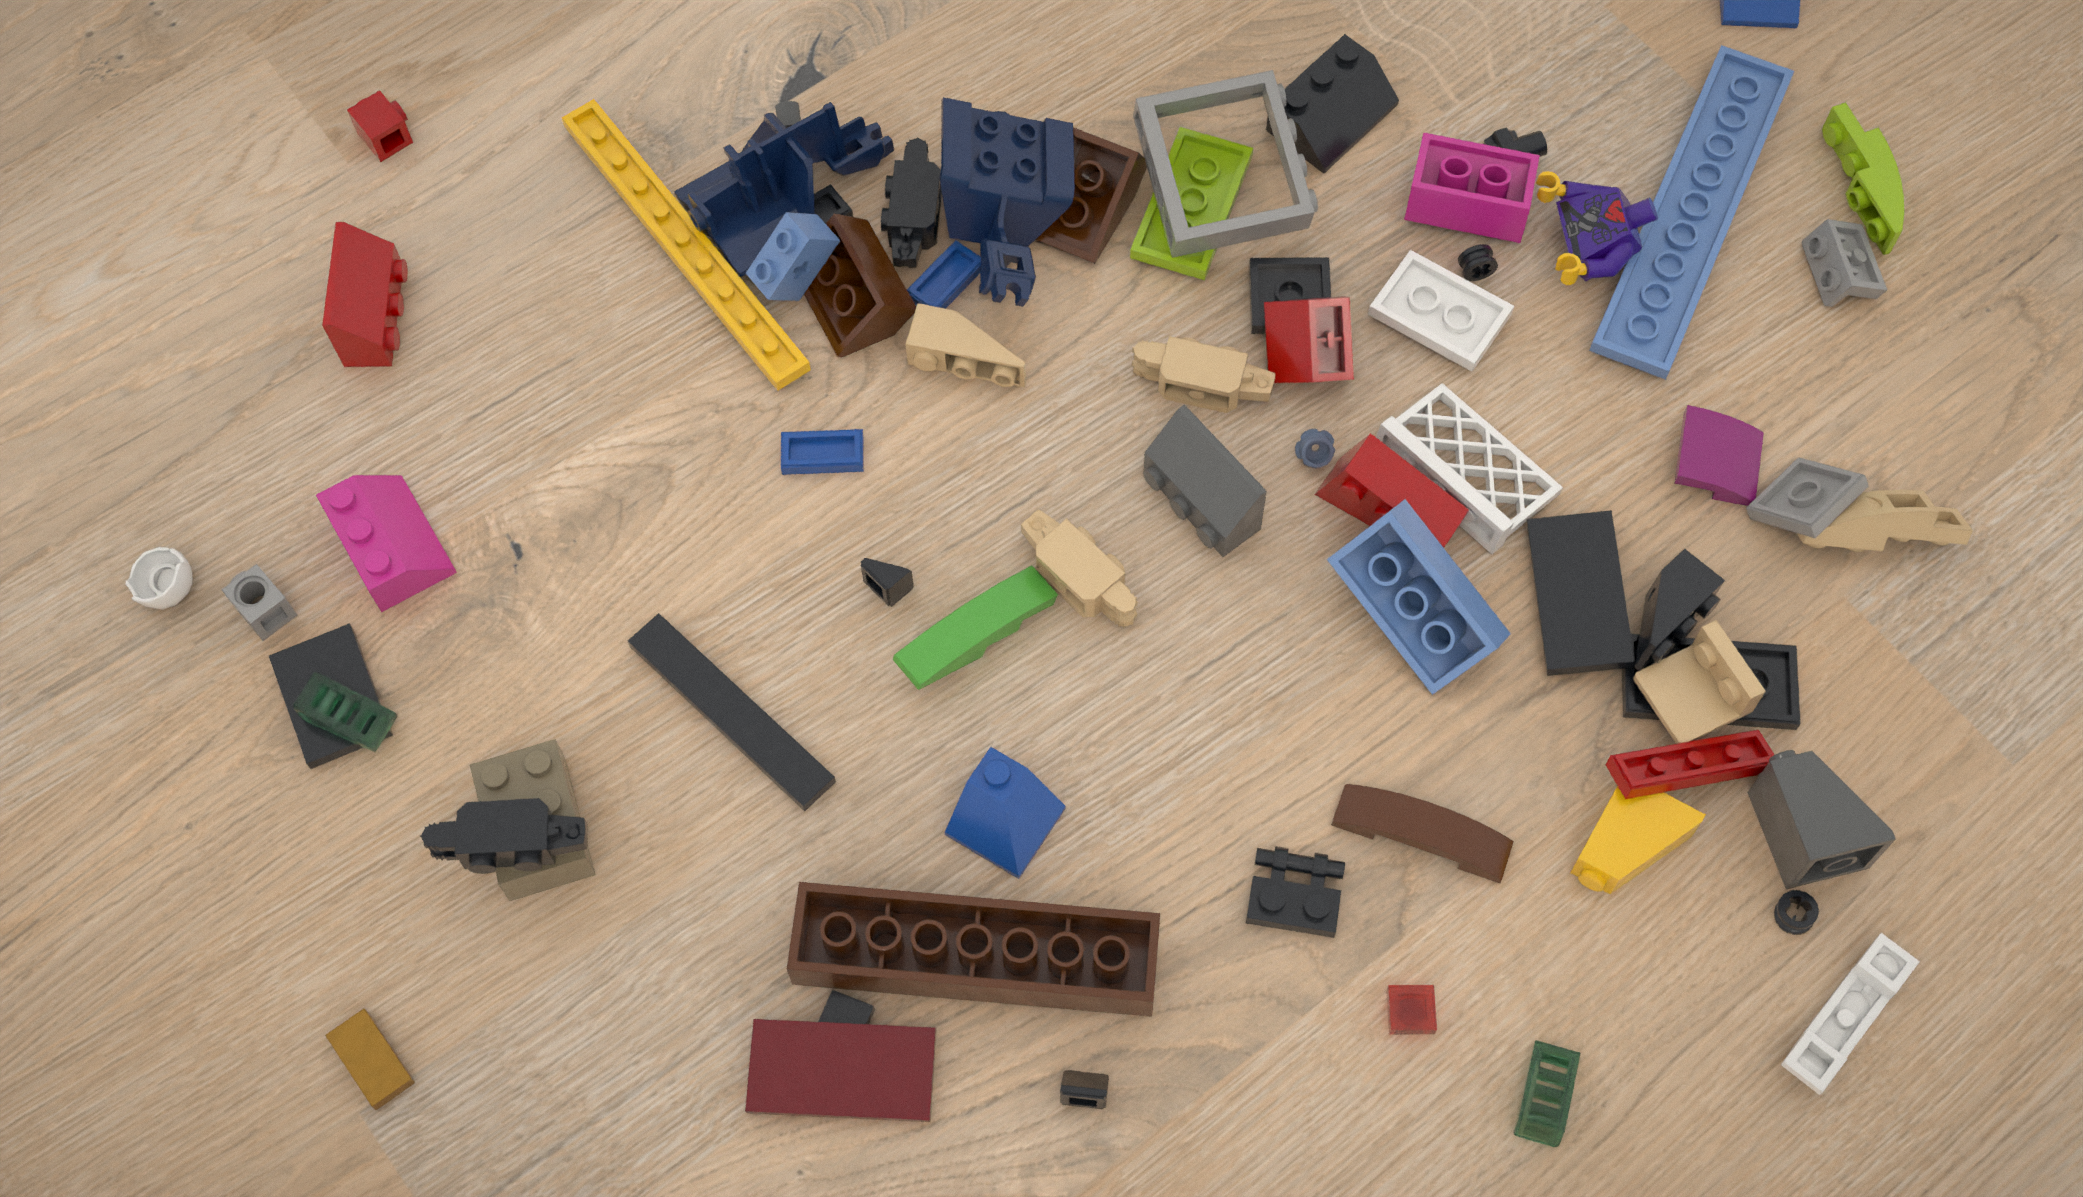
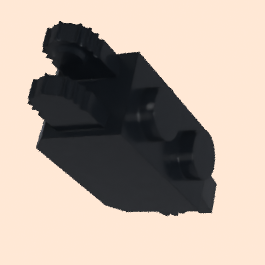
M918 137L912 140L909 139V142H906L903 160H895L893 176H886L885 198L890 199L889 208H882L881 231L888 232L889 247L892 248L893 266L917 268L922 249L929 250L937 244L942 202L939 179L941 169L934 162H929L928 143H926V140L923 141Z
M539 798L466 802L457 811L456 821L439 822V824L434 822V824L424 827L425 829L422 835H420L424 842L423 845L430 850V855L433 858L435 857L436 860L441 859V861L443 859L447 861L459 860L464 869H468L473 873H493L498 867H514L521 871H536L541 869L542 865L555 864L556 855L587 849L588 824L585 818L553 815L549 807Z

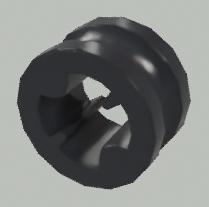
M1476 245L1460 254L1458 263L1463 268L1462 273L1465 280L1479 281L1489 277L1497 270L1498 263L1492 257L1493 251L1489 245Z
M1790 890L1783 894L1774 909V918L1779 928L1792 935H1801L1809 931L1819 914L1818 904L1815 899L1807 892L1800 890ZM1791 903L1797 904L1796 909L1802 906L1806 911L1801 921H1795L1796 915L1792 919L1787 915L1786 912Z

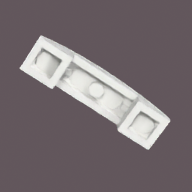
M1880 933L1803 1032L1781 1066L1817 1094L1823 1093L1846 1062L1848 1055L1888 1001L1898 992L1920 961Z

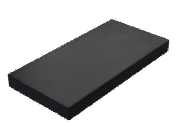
M1612 510L1527 519V531L1547 676L1634 668L1635 659Z
M1631 634L1635 660L1640 634ZM1675 637L1672 640L1675 645L1666 657L1691 646L1695 638H1685L1680 641ZM1731 641L1766 692L1753 712L1727 725L1797 730L1800 726L1797 646ZM1652 659L1644 668L1656 662ZM1636 668L1622 669L1623 717L1660 720L1633 679L1638 670Z

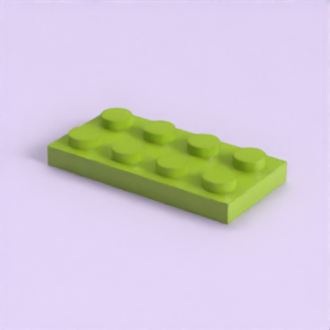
M1183 127L1179 128L1168 157L1188 228L1229 219L1251 162L1253 147ZM1153 192L1130 249V259L1205 280L1217 248L1172 258Z

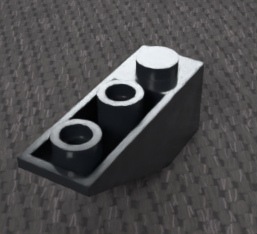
M1686 549L1661 570L1646 594L1634 666L1639 672L1652 659L1656 663H1660L1675 645L1672 640L1675 637L1680 641L1684 640L1698 623L1695 618L1700 615L1705 619L1721 601L1716 594L1725 580Z

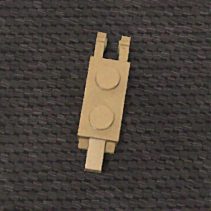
M1169 336L1167 344L1142 340L1141 342L1138 341L1135 347H1133V373H1136V376H1140V378L1145 377V379L1159 382L1158 391L1166 400L1228 413L1237 408L1239 399L1269 402L1271 398L1275 373L1248 364V353L1239 352L1233 347H1216L1202 344L1192 338L1184 337L1180 339Z
M1039 509L1021 524L1022 534L1036 550V570L1082 617H1095L1102 612L1111 621H1115V625L1118 624L1119 627L1123 626L1125 628V626L1133 625L1137 617L1135 607L1138 601L1137 597H1134V593L1132 594L1131 590L1125 585V569L1114 555L1110 553L1105 555L1096 546L1094 538L1085 528L1081 526L1076 528L1067 518L1062 523H1058Z

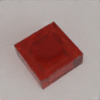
M1388 985L1386 994L1389 1035L1435 1034L1437 1031L1434 985Z

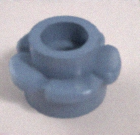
M1309 429L1301 434V440L1295 445L1296 456L1302 459L1304 465L1308 467H1323L1334 456V438L1326 430ZM1313 445H1319L1317 450H1312Z

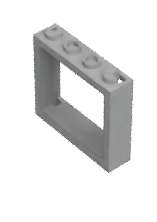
M1273 70L1136 98L1133 119L1172 258L1304 230L1310 227L1314 213L1318 211L1317 198L1313 189L1308 190L1305 177H1307L1306 160L1302 153H1297L1294 143L1297 140L1295 123L1292 118L1287 119L1284 109L1286 106L1285 89L1281 83L1277 84ZM1263 97L1294 205L1188 228L1158 118Z

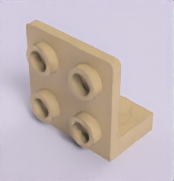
M1717 620L1703 626L1691 646L1664 658L1660 663H1654L1640 672H1636L1633 678L1676 744L1697 740L1753 712L1766 692Z

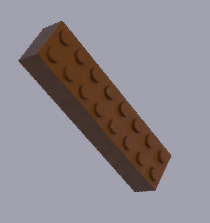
M799 882L787 972L792 985L1152 1017L1160 913Z

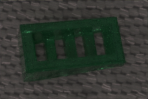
M317 672L313 673L293 706L302 720L373 752L377 751L398 717L395 712ZM339 700L343 701L333 718L329 715ZM356 707L360 710L350 726L345 725ZM370 715L377 716L366 735L360 733Z
M1535 1040L1515 1123V1136L1548 1146L1559 1147L1566 1129L1580 1052ZM1540 1062L1567 1069L1566 1074L1540 1067ZM1540 1080L1561 1086L1562 1090L1538 1084L1536 1081ZM1533 1098H1536L1542 1101L1558 1105V1109L1533 1102L1532 1100Z

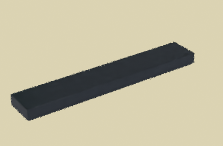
M659 613L628 640L632 650L802 810L806 811L836 783L835 776Z

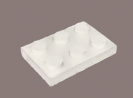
M1410 250L1370 305L1368 315L1472 372L1512 315L1514 305Z

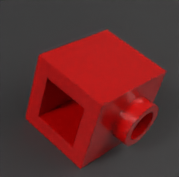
M380 90L347 109L356 132L380 162L413 143L405 123L408 118L402 107L396 100L390 103Z

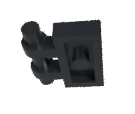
M1275 846V850L1257 848L1255 865L1272 868L1271 877L1253 876L1246 923L1334 938L1342 890L1324 888L1325 877L1343 880L1345 862L1330 860L1327 854L1315 853L1314 857L1288 853L1289 848ZM1285 870L1311 874L1310 885L1284 881Z

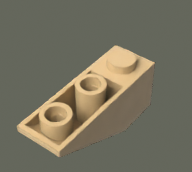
M917 304L906 340L908 365H913L923 371L938 370L953 373L962 379L978 378L988 380L1002 387L1018 386L1025 388L1026 371L1025 362L959 312Z

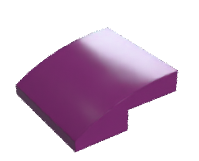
M1687 405L1683 415L1674 484L1713 491L1712 499L1748 506L1756 499L1764 432L1731 416Z

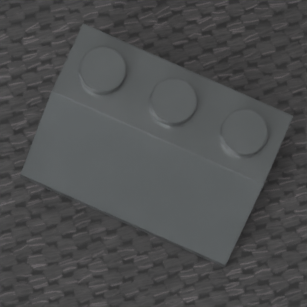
M1184 404L1174 413L1145 451L1143 475L1152 489L1155 491L1161 490L1166 495L1171 508L1179 518L1183 520L1187 518L1192 523L1202 543L1210 549L1214 547L1224 557L1261 530L1267 491Z

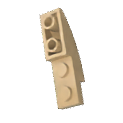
M1900 489L1861 493L1816 538L1799 533L1797 535L1803 544L1813 548L1831 546L1846 548L1854 552H1863L1865 550L1883 551L1888 537L1900 542H1907L1913 539L1929 541L1942 546L1949 543L1967 545L1973 530L1958 509L1935 507L1923 490Z

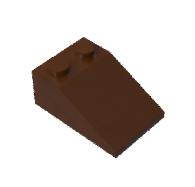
M1073 127L1075 189L1072 205L1035 240L1095 264L1134 200L1147 165L1145 158L1139 152Z

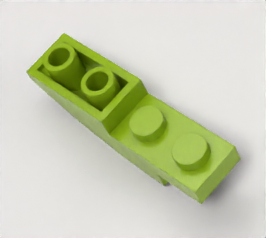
M1846 102L1833 106L1822 127V132L1827 145L1834 149L1841 160L1844 172L1852 178L1845 193L1848 205L1854 212H1857L1862 220L1869 239L1877 244L1883 255L1889 254L1902 233L1904 222V193L1895 158L1879 127L1865 132Z

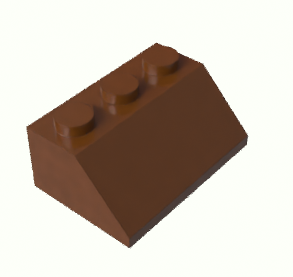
M833 214L826 222V225L840 242L814 278L804 296L837 357H845L894 336L913 316L916 305L869 221Z

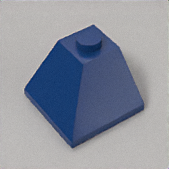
M990 747L967 780L947 825L945 835L1019 879L1066 809V806L1027 767Z

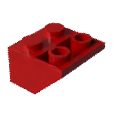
M1341 296L1264 302L1267 370L1275 373L1274 383L1354 380L1350 297Z

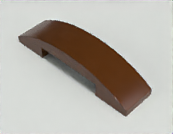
M1345 784L1331 824L1337 828L1372 840L1374 835L1377 834L1459 863V870L1497 883L1502 881L1514 842L1498 831L1445 807L1408 795L1353 784Z

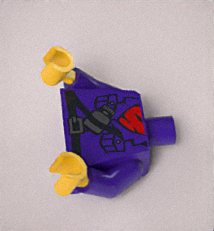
M1550 171L1542 172L1537 178V185L1549 187L1539 188L1537 198L1541 202H1551L1556 196H1560L1561 199L1556 202L1569 253H1564L1558 257L1555 269L1557 271L1563 270L1560 280L1565 285L1574 284L1578 276L1584 279V281H1588L1593 278H1606L1617 275L1632 256L1642 249L1638 227L1658 220L1655 206L1650 197L1631 205L1618 187L1564 181L1560 184L1557 174Z

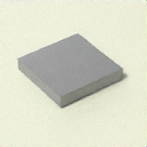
M1798 457L1746 507L1749 518L1816 538L1869 485L1866 476L1863 474Z

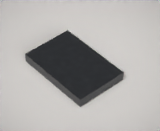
M350 623L269 655L306 764L310 769L393 736L356 634Z

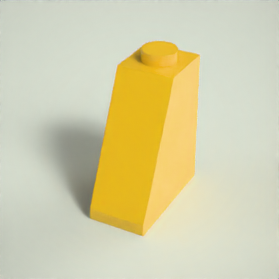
M1616 786L1570 873L1577 876L1579 882L1593 891H1604L1612 894L1690 839L1706 814L1664 792L1625 799L1618 786Z

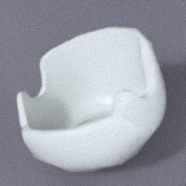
M157 547L142 553L132 565L130 577L126 581V586L133 595L132 600L145 607L161 610L177 605L189 593L193 584L192 570L187 559L179 551L167 547Z

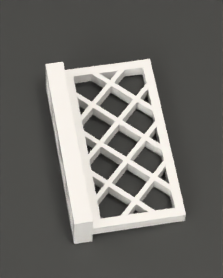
M1443 383L1396 419L1391 416L1381 423L1376 435L1377 439L1469 509L1459 526L1491 554L1501 548L1506 538L1527 522V519L1533 517L1560 495L1563 489L1560 484ZM1441 400L1452 410L1453 417L1432 415V405ZM1408 423L1425 425L1426 437H1416L1405 426ZM1433 426L1454 428V440L1434 438ZM1462 429L1476 430L1482 436L1483 443L1462 441ZM1435 449L1455 451L1456 464L1445 463L1435 454ZM1463 452L1484 454V466L1464 465ZM1492 455L1506 456L1512 462L1513 469L1493 467ZM1465 476L1485 477L1486 490H1476L1465 480ZM1494 478L1514 480L1515 493L1495 491ZM1522 481L1536 482L1546 492L1541 496L1523 494ZM1496 502L1516 504L1517 515L1510 520L1496 507Z

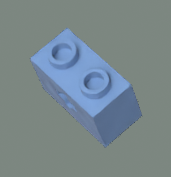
M786 212L747 270L746 275L768 300L799 301L840 240L817 214Z

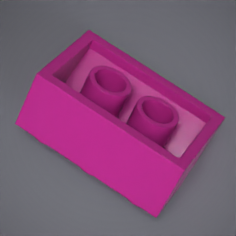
M1423 132L1404 220L1521 243L1531 207L1540 155Z
M353 475L316 494L323 510L381 612L457 573L402 475Z

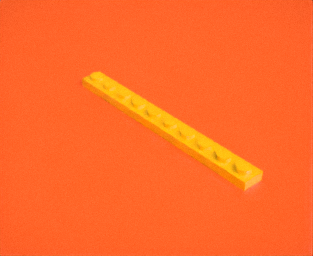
M595 99L561 117L566 130L776 390L779 391L809 372L811 368L807 358L703 231L699 232L696 229L689 214Z

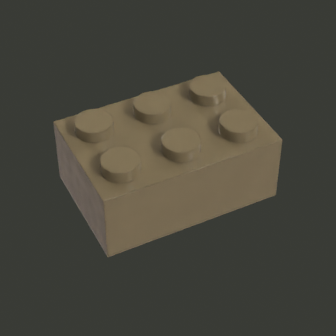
M556 739L470 764L478 802L539 798L549 807L553 815L580 817L566 759ZM588 844L585 850L556 855L555 864L542 865V868L536 871H521L514 867H498L495 871L498 885L509 901L596 875Z

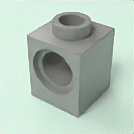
M257 564L248 571L237 574L230 584L222 589L234 608L262 641L298 616L284 595ZM264 596L259 602L251 604L255 598Z

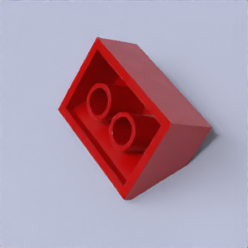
M336 222L322 326L344 367L392 366L393 353L398 351L400 347L397 318L402 317L404 313V300L400 292L401 284L406 283L408 278L406 260L400 258L394 243L348 223Z

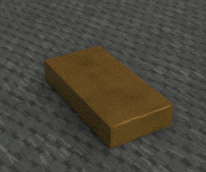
M365 1008L325 1035L375 1110H378L415 1083Z

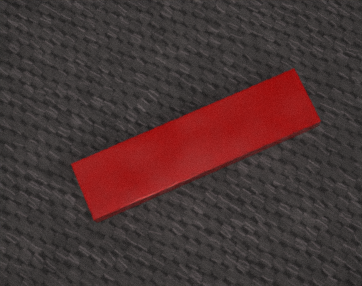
M1759 729L1614 754L1610 755L1605 766L1624 798L1630 799L1756 776L1764 770L1769 763V759L1775 754Z

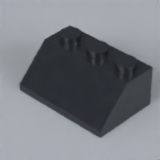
M1344 34L1285 88L1286 106L1284 109L1287 119L1292 118L1295 123L1297 140L1294 143L1297 153H1302L1307 162L1324 174L1398 105L1399 99L1374 54ZM1267 117L1266 131L1274 136L1269 118Z

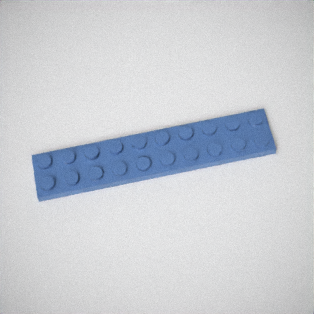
M1721 45L1653 201L1658 220L1643 225L1639 233L1642 249L1626 263L1589 351L1666 380L1794 73L1793 70Z

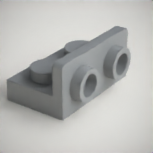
M1827 219L1802 240V247L1825 306L1833 307L1847 295L1877 299L1887 291L1862 224Z

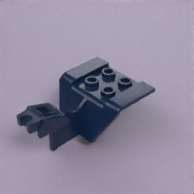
M943 97L941 100V173L939 179L949 238L980 243L979 293L987 295L991 291L992 301L1001 303L1006 296V290H1010L1015 295V305L1023 307L1029 300L1036 279L1032 253L1028 246L1056 221L1073 202L1075 189L1073 123L1045 118L1042 122L1012 116L1003 111L992 112L972 108V103ZM1010 263H1017V269L1007 267Z
M831 102L825 104L821 110L788 128L782 124L774 113L764 114L763 122L747 141L742 152L737 153L730 144L723 147L725 154L729 158L728 162L674 191V194L688 211L689 217L699 232L705 230L724 253L729 264L742 277L746 275L747 270L786 212L815 214L814 163L825 161L834 172L845 176L877 167L881 159L894 151V145L889 136H882L881 127L877 122L865 126L864 119L861 116L839 126L835 106Z

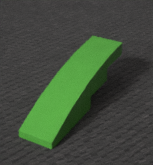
M1031 565L956 609L894 654L892 660L915 687L920 690L983 657L988 646L1017 632L1023 620L1054 605L1058 594Z

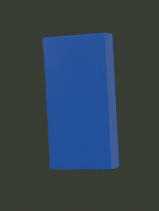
M955 240L907 289L914 304L917 306L919 303L946 309L980 274L981 257Z
M863 429L781 432L782 475L864 472Z

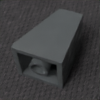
M1787 750L1775 754L1769 759V763L1764 770L1758 774L1757 780L1748 791L1750 801L1786 890L1870 869L1896 840L1893 831L1813 751L1796 754L1794 750Z

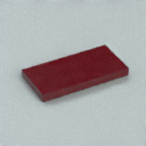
M753 1019L745 1112L750 1114L931 1122L937 1030L935 1027Z

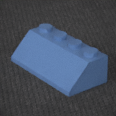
M1406 499L1327 559L1432 695L1498 649L1511 634Z

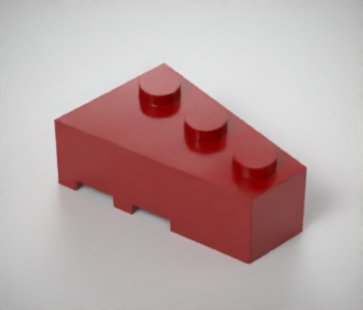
M1371 433L1339 458L1314 494L1369 526L1406 499L1443 548L1469 511L1464 505Z

